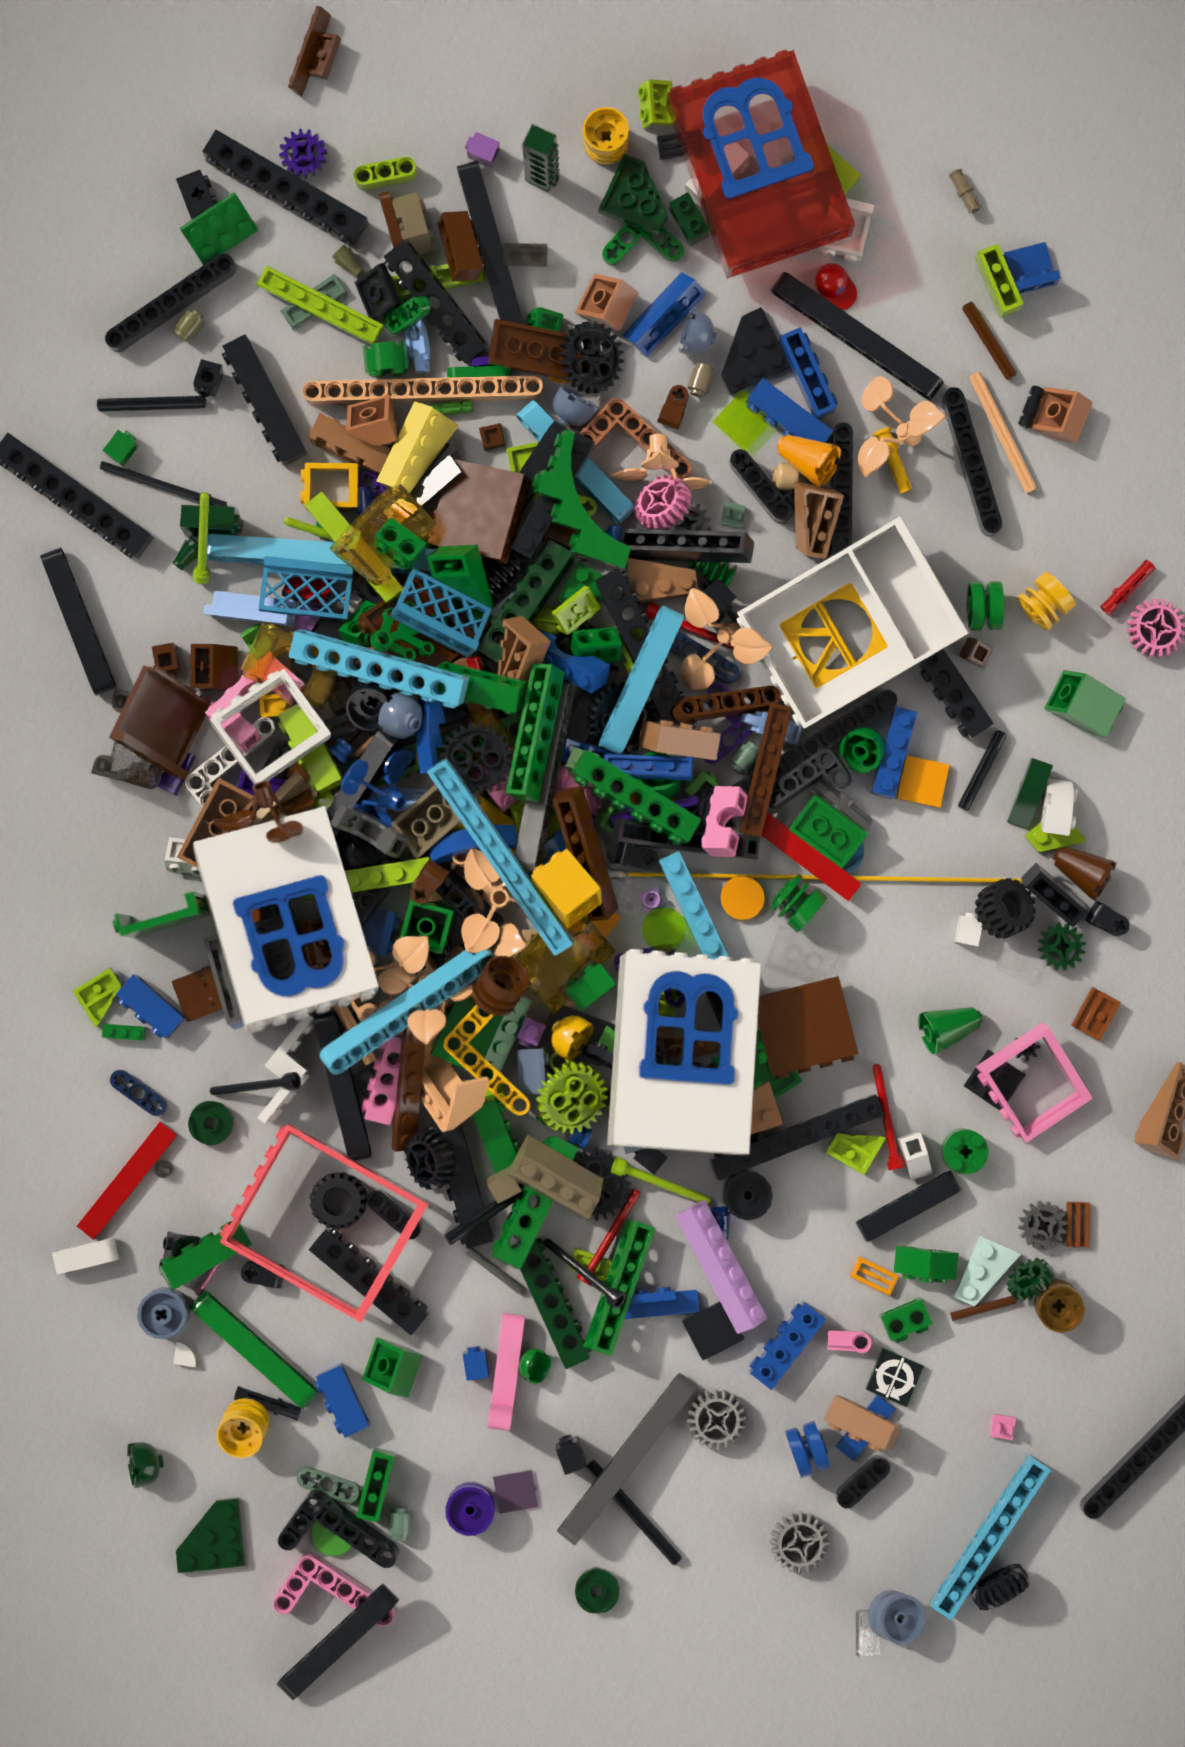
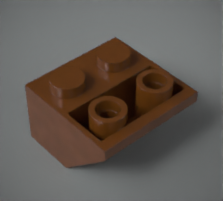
M191 644L190 687L196 691H226L238 682V646Z

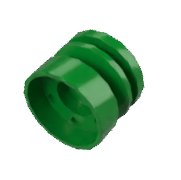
M800 874L785 883L774 896L772 905L769 907L772 912L779 905L783 907L777 915L779 918L789 912L791 916L786 924L797 933L827 900V897L818 889L813 890L808 895L805 892L810 884L808 881L800 888L797 885L803 878Z

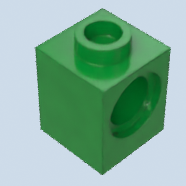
M117 430L102 451L124 467L139 446L135 442L136 437L127 430L124 433Z

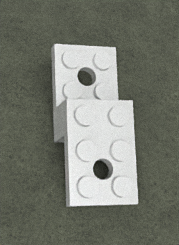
M308 1013V1017L299 1021L265 1064V1067L279 1078L285 1073L297 1072L301 1078L300 1087L309 1079L310 1075L307 1073L311 1069L290 1052H296L303 1043L300 1039L304 1034L309 1035L314 1030V1015L312 1013ZM282 1087L259 1115L258 1119L263 1123L275 1121L282 1113L281 1106L289 1104L297 1093L294 1090L288 1091Z

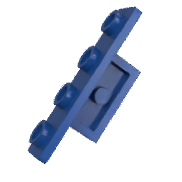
M670 1287L657 1288L655 1293H649L648 1289L635 1290V1295H632L625 1319L699 1312L697 1290L676 1292L671 1291Z

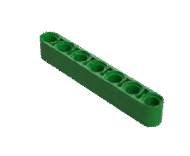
M203 1290L189 1306L192 1312L300 1408L304 1409L318 1394L319 1391L208 1291Z

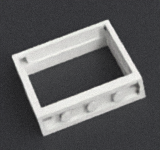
M285 669L269 674L267 681L262 684L259 682L249 688V693L243 697L241 695L235 697L230 701V706L225 709L219 708L217 712L211 715L210 724L254 785L258 782L269 781L331 738L330 731ZM283 683L318 732L256 774L221 724Z

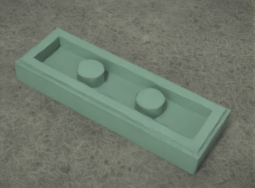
M335 274L313 288L336 301L347 294V291ZM289 304L280 310L293 330L314 317V315L293 304Z

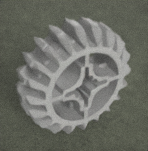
M717 1389L713 1390L714 1396H710L707 1390L705 1391L706 1399L698 1395L697 1398L700 1403L698 1404L694 1401L691 1403L696 1410H688V1414L694 1416V1418L687 1419V1423L694 1424L688 1428L689 1432L697 1431L693 1435V1439L696 1440L702 1437L699 1442L701 1446L708 1441V1449L712 1448L713 1443H716L717 1450L721 1449L720 1443H724L727 1449L729 1448L727 1441L731 1440L733 1444H736L737 1441L734 1436L737 1435L740 1438L743 1436L738 1429H746V1425L740 1423V1421L747 1420V1416L740 1415L746 1411L745 1407L737 1408L741 1404V1400L738 1399L732 1402L735 1397L733 1393L726 1398V1390L722 1391L721 1396H718ZM722 1402L729 1406L721 1410H715L709 1404ZM704 1408L709 1418L704 1423L705 1425L700 1428L698 1420L700 1412ZM734 1411L735 1424L730 1431L725 1421L730 1416L729 1414ZM712 1413L717 1417L723 1416V1418H720L723 1427L717 1422L711 1423V1421H714ZM719 1429L725 1435L713 1437L707 1435L706 1432Z
M801 1511L798 1513V1518H795L793 1512L790 1513L791 1520L789 1521L783 1516L782 1521L784 1525L782 1526L777 1522L775 1526L779 1531H771V1534L777 1537L770 1539V1544L777 1545L771 1548L772 1553H778L774 1557L775 1560H782L780 1564L782 1568L786 1567L789 1563L788 1570L790 1572L794 1570L795 1566H797L798 1573L802 1572V1567H805L806 1571L810 1572L809 1565L811 1564L817 1569L819 1566L816 1560L818 1559L820 1562L825 1561L821 1553L829 1554V1550L823 1548V1546H830L829 1540H823L829 1537L828 1532H822L826 1528L825 1524L818 1525L820 1521L818 1517L814 1518L811 1522V1513H808L806 1518L803 1519ZM798 1525L808 1526L816 1534H803ZM792 1528L793 1537L782 1544L784 1534ZM797 1533L802 1541H806L805 1543L803 1542V1552L798 1544H794V1542H797L796 1539H798ZM818 1541L815 1552L808 1557V1547ZM784 1551H797L801 1559H793Z

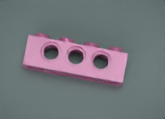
M395 1035L379 1046L382 1051L380 1057L376 1056L373 1069L376 1070L374 1078L370 1077L368 1081V1098H364L361 1105L364 1119L386 1125L391 1124L396 1105L402 1043L401 1035ZM392 1052L399 1054L395 1060H389L387 1056ZM385 1073L393 1075L389 1081L381 1079ZM378 1094L386 1095V1099L381 1102L376 1101L375 1097Z

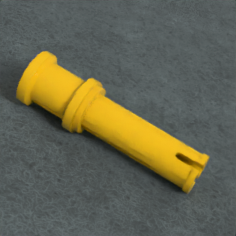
M891 426L874 432L873 437H876L879 441L883 437L893 438ZM886 442L890 448V454L887 459L889 468L899 493H905L913 489L897 451L899 445L898 443Z

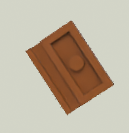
M1091 987L1070 1026L1100 1041L1121 1002Z

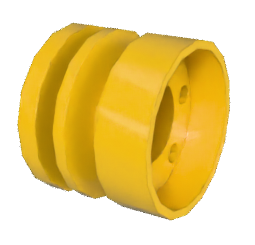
M610 107L597 108L589 113L584 120L583 144L585 152L590 159L596 163L608 165L618 162L627 153L629 146L628 121L623 113L617 109Z
M1045 571L1034 581L1037 592L1028 587L1025 589V594L1021 593L1016 598L1028 618L1045 631H1049L1052 628L1051 622L1056 624L1059 621L1055 611L1066 615L1076 606V602L1068 590L1054 576Z
M247 1398L235 1400L228 1405L216 1434L218 1445L226 1454L236 1458H246L258 1452L270 1422L268 1412L264 1406L253 1399Z

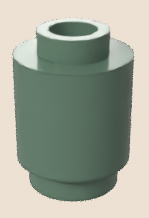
M750 741L746 745L743 744L730 761L733 763L731 767L739 774L743 772L748 774L756 764L759 748Z
M395 1506L394 1510L390 1511L389 1534H391L392 1540L403 1541L409 1539L412 1512L408 1510V1507Z

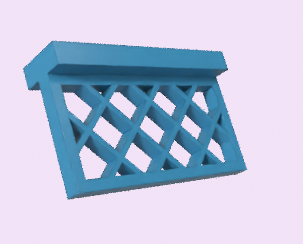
M264 557L259 611L342 621L348 620L354 575L353 566ZM268 574H276L282 581L272 588L267 582ZM293 577H300L304 583L294 590L288 581ZM316 579H320L326 584L318 592L310 585ZM337 582H347L346 590L338 595L332 586ZM286 584L291 593L281 599L276 590ZM307 586L314 595L304 602L297 593ZM330 589L336 598L326 604L320 595ZM272 593L279 600L274 606H264L265 598ZM295 595L301 605L296 609H290L285 602ZM317 598L324 607L319 611H311L307 605ZM339 600L344 606L343 614H335L329 607Z
M413 568L390 617L469 658L477 650L478 641L492 609ZM414 576L422 580L424 588L415 589L412 582ZM438 588L441 590L444 598L435 600L432 589ZM426 591L431 602L422 604L418 593ZM413 595L417 606L410 607L403 603L405 597ZM459 599L464 608L455 610L451 600ZM446 601L450 612L441 614L438 603ZM433 606L437 616L429 617L426 615L424 608ZM478 609L483 612L482 619L475 620L471 610ZM466 612L470 622L461 625L457 614ZM452 616L456 626L452 628L447 626L443 618ZM472 626L475 633L474 638L466 636L463 628Z

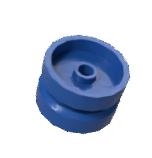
M815 1421L803 1425L806 1437L803 1440L796 1427L785 1430L801 1478L812 1475L811 1459L814 1460L819 1471L831 1468L822 1434H819Z

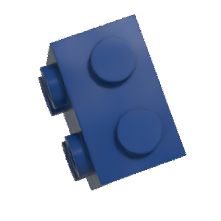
M377 909L362 929L366 946L370 945L379 955L388 956L389 952L392 953L395 940L392 939L393 933L398 931L400 918H397L398 913ZM357 914L358 919H359V922H360V921H361V916H360V914Z

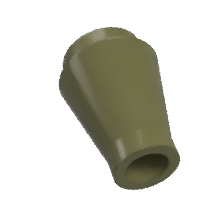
M343 245L332 256L335 260L334 263L352 274L355 278L364 270L350 247L347 248Z

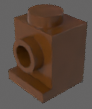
M172 642L151 646L155 665L165 669L166 675L175 676V671L180 670L176 644ZM166 658H171L170 665L164 664Z

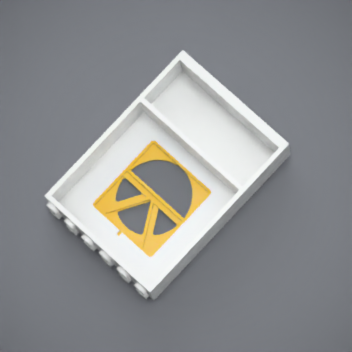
M902 517L891 521L737 612L739 615L737 622L741 628L748 627L755 630L762 638L772 644L771 650L760 662L765 669H770L773 674L770 676L771 681L776 688H781L784 693L781 696L786 706L792 707L795 712L792 715L798 727L802 725L804 729L969 634ZM835 599L852 601L862 607L869 616L872 623L871 643L865 654L857 662L823 602ZM815 608L826 628H802L801 625L807 614ZM800 637H831L816 664L811 663L803 654L799 643ZM837 646L848 666L835 670L826 669L825 665Z

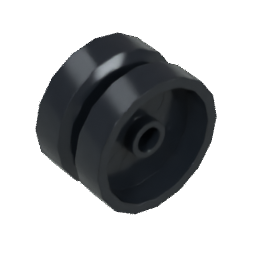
M748 1169L729 1176L722 1192L724 1204L730 1213L743 1220L758 1219L764 1215L771 1206L773 1197L771 1186L766 1178L758 1172ZM746 1191L752 1193V1197L749 1196V1199H745L743 1196Z

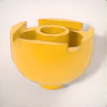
M574 1015L568 1016L561 1021H556L551 1030L553 1032L552 1046L554 1050L566 1060H573L581 1053L578 1048L583 1043L586 1046L589 1042L594 1026L584 1018Z

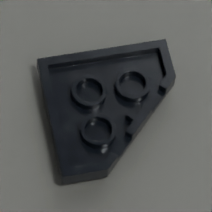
M762 307L743 315L738 325L721 373V378L730 396L760 382L762 378L767 379L790 368V364Z

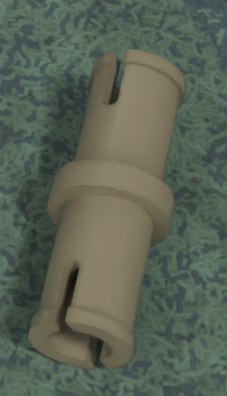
M957 169L949 177L958 191L957 196L962 198L968 213L973 214L980 210L982 206L973 192L974 187L969 185L962 172L963 170Z

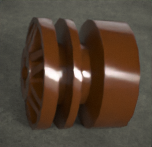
M495 956L488 961L473 985L472 996L476 1004L488 1014L505 1016L513 1011L528 988L530 976L523 964L516 959L507 956Z

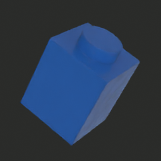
M480 1346L467 1347V1351L463 1352L466 1381L489 1378L486 1348L480 1349Z

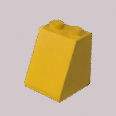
M565 849L563 852L555 853L551 857V861L546 865L538 866L533 871L531 878L557 918L566 929H569L602 903L601 888L568 849Z

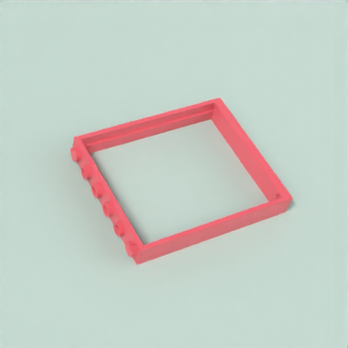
M289 1123L286 1127L281 1126L275 1136L278 1138L276 1145H270L264 1156L267 1158L264 1166L259 1165L253 1175L256 1178L252 1186L248 1184L242 1194L245 1197L241 1205L237 1204L231 1214L234 1219L230 1225L226 1223L222 1229L220 1236L223 1238L220 1243L348 1316L362 1322L429 1202ZM290 1134L306 1141L417 1205L359 1309L232 1238Z

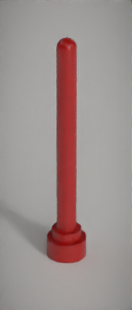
M651 601L645 614L648 620L652 621V619L655 620L660 607ZM682 621L680 628L715 643L719 642L717 633L705 628L695 627L688 621ZM731 642L728 644H722L723 646L734 650V646L731 645Z
M874 1064L872 1069L878 1099L884 1113L882 1119L890 1154L888 1157L889 1161H887L888 1170L906 1167L905 1160L898 1153L882 1069L879 1064Z
M634 1189L631 1192L627 1202H625L622 1210L590 1261L587 1269L594 1275H596L594 1272L640 1196L639 1190ZM580 1274L576 1276V1278L582 1281L583 1283L592 1286V1284L589 1283Z

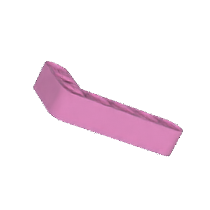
M503 1313L487 1428L510 1431L525 1321L524 1315Z
M307 1552L300 1558L276 1595L273 1607L277 1613H289L310 1581H313L353 1609L360 1604L359 1599L361 1597H368L373 1591L317 1554ZM310 1559L314 1562L315 1567L307 1569L303 1561ZM330 1572L333 1574L334 1579L332 1581H325L322 1578V1573ZM294 1578L300 1579L302 1587H293L291 1580ZM343 1584L350 1585L352 1592L349 1594L343 1593L341 1586ZM279 1598H288L290 1605L287 1607L281 1606ZM394 1607L389 1611L390 1616L388 1618H382L376 1624L380 1626L390 1624L394 1616Z

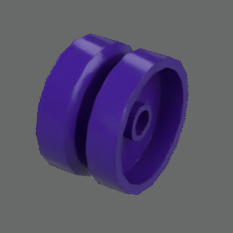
M464 1482L456 1486L450 1493L445 1507L446 1519L450 1527L457 1533L465 1536H476L484 1532L491 1525L495 1514V1499L491 1491L483 1484L477 1482ZM472 1506L474 1510L468 1512L467 1507Z

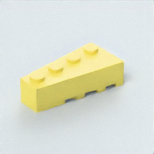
M414 402L397 437V441H395L378 476L377 482L389 490L408 496L459 425L433 407Z

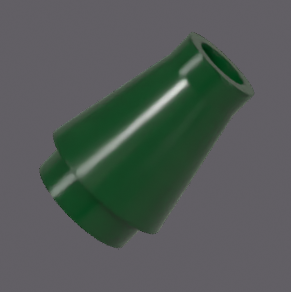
M192 537L185 540L172 563L183 571L186 566L198 558V542Z

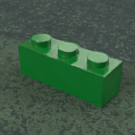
M103 1024L102 1038L145 1041L147 1027Z

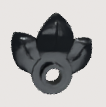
M357 835L352 837L355 848L362 852L360 856L362 862L376 864L379 860L386 861L392 857L386 855Z

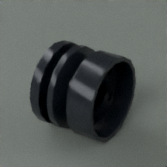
M357 679L346 705L349 720L362 730H381L382 726L378 722L380 710L385 702L389 703L393 699L391 697L393 694L398 693L397 688L384 689L379 687V683L373 681L371 683H363Z

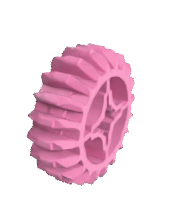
M664 474L662 478L656 476L655 481L649 480L648 486H642L643 491L637 493L639 498L634 501L636 504L634 510L637 519L645 528L670 530L673 525L677 527L678 521H684L683 516L689 514L687 508L692 506V496L689 487L681 481L682 479H674L673 475L667 476Z
M1153 598L1150 605L1145 600L1143 607L1140 605L1135 607L1138 613H1130L1134 620H1128L1127 624L1133 626V628L1126 631L1128 634L1133 633L1134 635L1129 638V642L1137 641L1133 648L1142 647L1140 654L1143 655L1149 650L1148 656L1150 658L1154 656L1155 652L1157 657L1161 658L1163 652L1166 656L1171 655L1170 649L1177 651L1178 646L1176 643L1183 644L1184 641L1179 636H1185V631L1181 630V628H1185V623H1180V620L1185 618V615L1178 616L1176 614L1180 611L1179 607L1174 610L1171 609L1173 602H1169L1165 606V599H1161L1158 604L1156 598ZM1157 611L1153 621H1141L1147 612ZM1163 613L1170 618L1173 628L1165 623V615ZM1155 624H1158V628L1161 629L1159 632H1157V635L1156 629L1152 628V626H1154ZM1140 628L1149 634V642L1143 638ZM1161 635H1172L1171 640L1167 644L1157 646Z

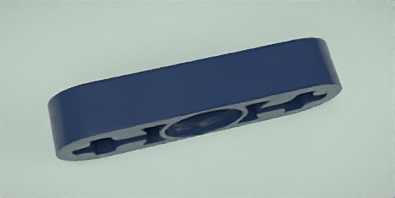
M117 1070L112 1073L110 1077L112 1087L153 1116H159L167 1110V1101L126 1070ZM124 1074V1080L129 1084L132 1080L135 1082L129 1087L128 1093L125 1091L127 1088L125 1084H116L118 1081L115 1078L116 1075L121 1076ZM137 1086L142 1087L145 1091L142 1099H136L133 1096V1089ZM150 1093L153 1096L149 1099L153 1102L161 1101V1110L153 1111V1105L149 1102L146 1103V1106L143 1104Z

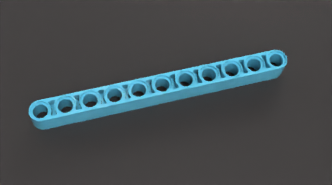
M208 534L207 560L264 564V557L269 556L353 566L354 571H358L335 542ZM367 545L390 573L409 575L410 571L415 568L418 571L423 569L428 576H432L427 556L436 549H426L425 554L408 571L405 568L398 567L393 562V559L386 554H380L375 546ZM409 550L403 551L405 554H412Z

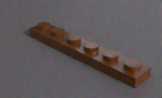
M770 703L739 833L761 838L792 707Z
M409 1026L402 1033L391 1149L394 1152L408 1149L406 1144L410 1142V1137L417 1133L426 1044L414 1036Z

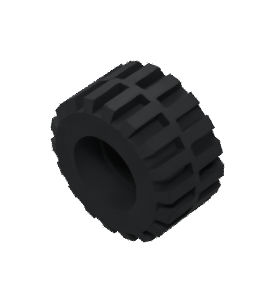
M1011 878L1001 879L985 887L978 893V899L975 900V905L977 906L975 914H978V923H982L981 927L983 930L987 929L989 935H995V938L999 939L1002 937L1006 939L1026 930L1032 925L1031 922L1035 919L1033 914L1036 913V908L1033 906L1035 900L1030 896L1032 893L1026 890L1024 884L1020 885L1018 880L1012 881ZM1002 902H1003V903L1005 904V906L1007 907V909H1008V914L1005 912V910H1004V908H1003V905H1002Z
M334 1172L324 1176L314 1185L313 1191L310 1194L312 1214L318 1219L320 1224L326 1225L327 1228H348L362 1217L366 1209L367 1197L365 1188H363L360 1180L358 1181L355 1176L345 1172ZM336 1187L347 1190L352 1199L350 1208L342 1214L330 1211L325 1201L327 1193Z

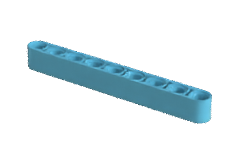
M489 949L477 953L463 951L324 1047L320 1052V1059L332 1074L342 1073L407 1028L408 1018L413 1012L418 1010L425 1011L426 1009L433 1010L475 981L481 975L488 961L495 957V955Z

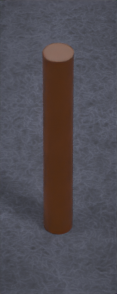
M1008 1296L979 1304L975 1307L972 1306L951 1312L950 1316L952 1321L1017 1304L1013 1296Z

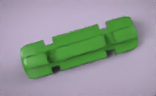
M472 400L430 405L443 415L460 414L461 411H464V413L473 411Z

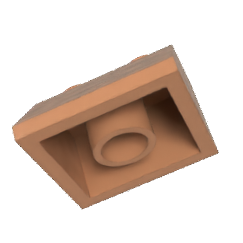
M594 274L575 313L592 322L597 321V324L604 323L605 328L620 331L639 292L622 279Z
M1044 387V392L1039 399L1040 403L1034 418H1032L1033 422L1030 429L1061 441L1077 443L1093 402L1076 391Z
M390 395L348 406L346 423L348 435L374 446L388 445L397 441L398 414Z

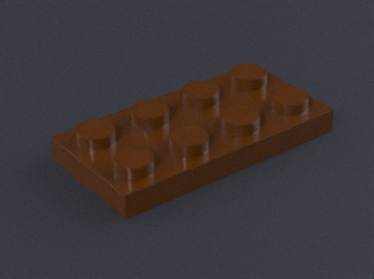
M495 319L488 364L565 379L568 374L561 373V370L565 367L558 364V362L563 360V357L559 356L558 353L564 350L559 346V344L566 343L563 336L569 334Z

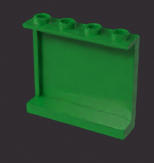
M192 891L184 894L188 908L133 923L131 916L117 913L114 914L113 926L115 932L120 933V936L136 938L211 915L205 895Z

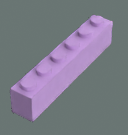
M703 1200L674 1215L737 1334L755 1328L768 1319L706 1201Z

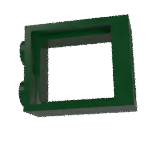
M181 505L180 528L186 537H199L200 506ZM209 506L208 534L239 536V533H242L243 520L240 518V514L237 513L235 507Z

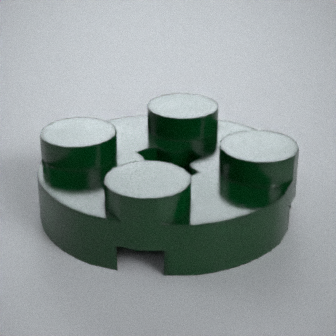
M205 1101L198 1104L191 1112L188 1120L190 1134L195 1140L205 1145L222 1143L232 1133L233 1116L230 1110L223 1103L216 1101ZM208 1117H211L213 1120L216 1119L217 1123L214 1125V1129H211L210 1126H205Z
M593 1567L584 1571L576 1581L575 1595L577 1603L588 1613L608 1612L616 1605L619 1597V1585L616 1577L610 1571L599 1567ZM600 1585L603 1594L601 1596L599 1594L593 1596L592 1587Z

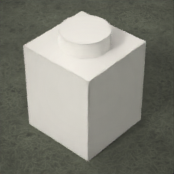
M966 913L965 916H959L954 939L955 943L978 947L982 931V923H978L977 920L978 915Z

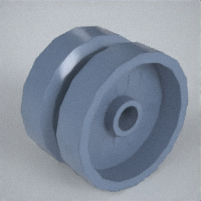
M169 1287L155 1289L142 1299L137 1312V1319L142 1330L147 1335L156 1339H166L176 1335L186 1326L190 1318L187 1298L181 1291L176 1289L171 1291ZM166 1309L167 1316H163L161 1310Z
M888 1590L878 1594L871 1602L868 1610V1623L871 1630L878 1637L899 1645L909 1644L915 1641L923 1632L925 1611L922 1604L915 1597L895 1590Z

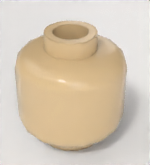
M781 462L777 467L773 468L771 482L775 484L779 491L789 492L794 488V481L804 483L805 476L791 464Z

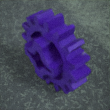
M299 129V134L297 135L291 131L292 137L290 139L284 137L286 145L280 144V149L284 151L279 153L280 159H284L281 162L282 166H288L287 171L290 173L295 171L297 177H299L300 173H303L304 178H307L310 172L315 176L316 168L322 170L320 163H326V158L322 156L327 154V150L322 148L325 145L324 141H318L319 135L316 133L312 136L309 129L306 134H303L302 129ZM315 147L317 148V151H318V153H317V158H315L314 155H313V151L315 150ZM290 149L292 150V152H293V154H294V155L291 157V159H292L291 161H290V159H289V150H290ZM300 151L303 152V153H304V152H307V155L305 156V155L302 154V155L300 156V155H299V152H300Z

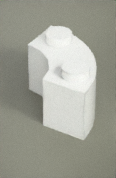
M1048 779L1042 798V832L1069 836L1070 829H1074L1076 816H1072L1073 802H1076L1078 791L1074 789L1073 782Z

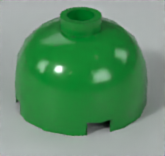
M860 727L852 730L842 739L840 755L842 759L845 758L848 762L847 766L850 769L860 773H867L881 763L885 755V742L877 731L871 728Z

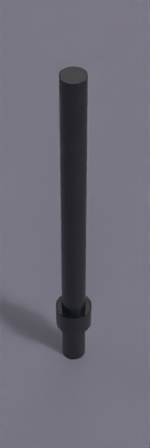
M104 461L100 464V470L198 501L200 504L201 493ZM209 494L210 506L227 507L226 501L211 497V494Z

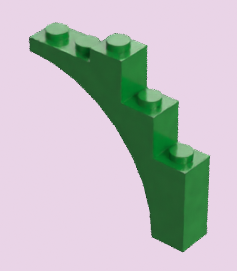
M564 430L561 434L558 433L555 439L554 446L557 448L555 454L551 455L548 462L550 470L540 471L534 477L532 484L535 487L534 493L558 501V504L555 503L551 511L552 523L576 530V534H572L569 542L571 553L623 569L626 566L631 547L615 540L601 530L581 504L574 486L571 470V450L575 433Z

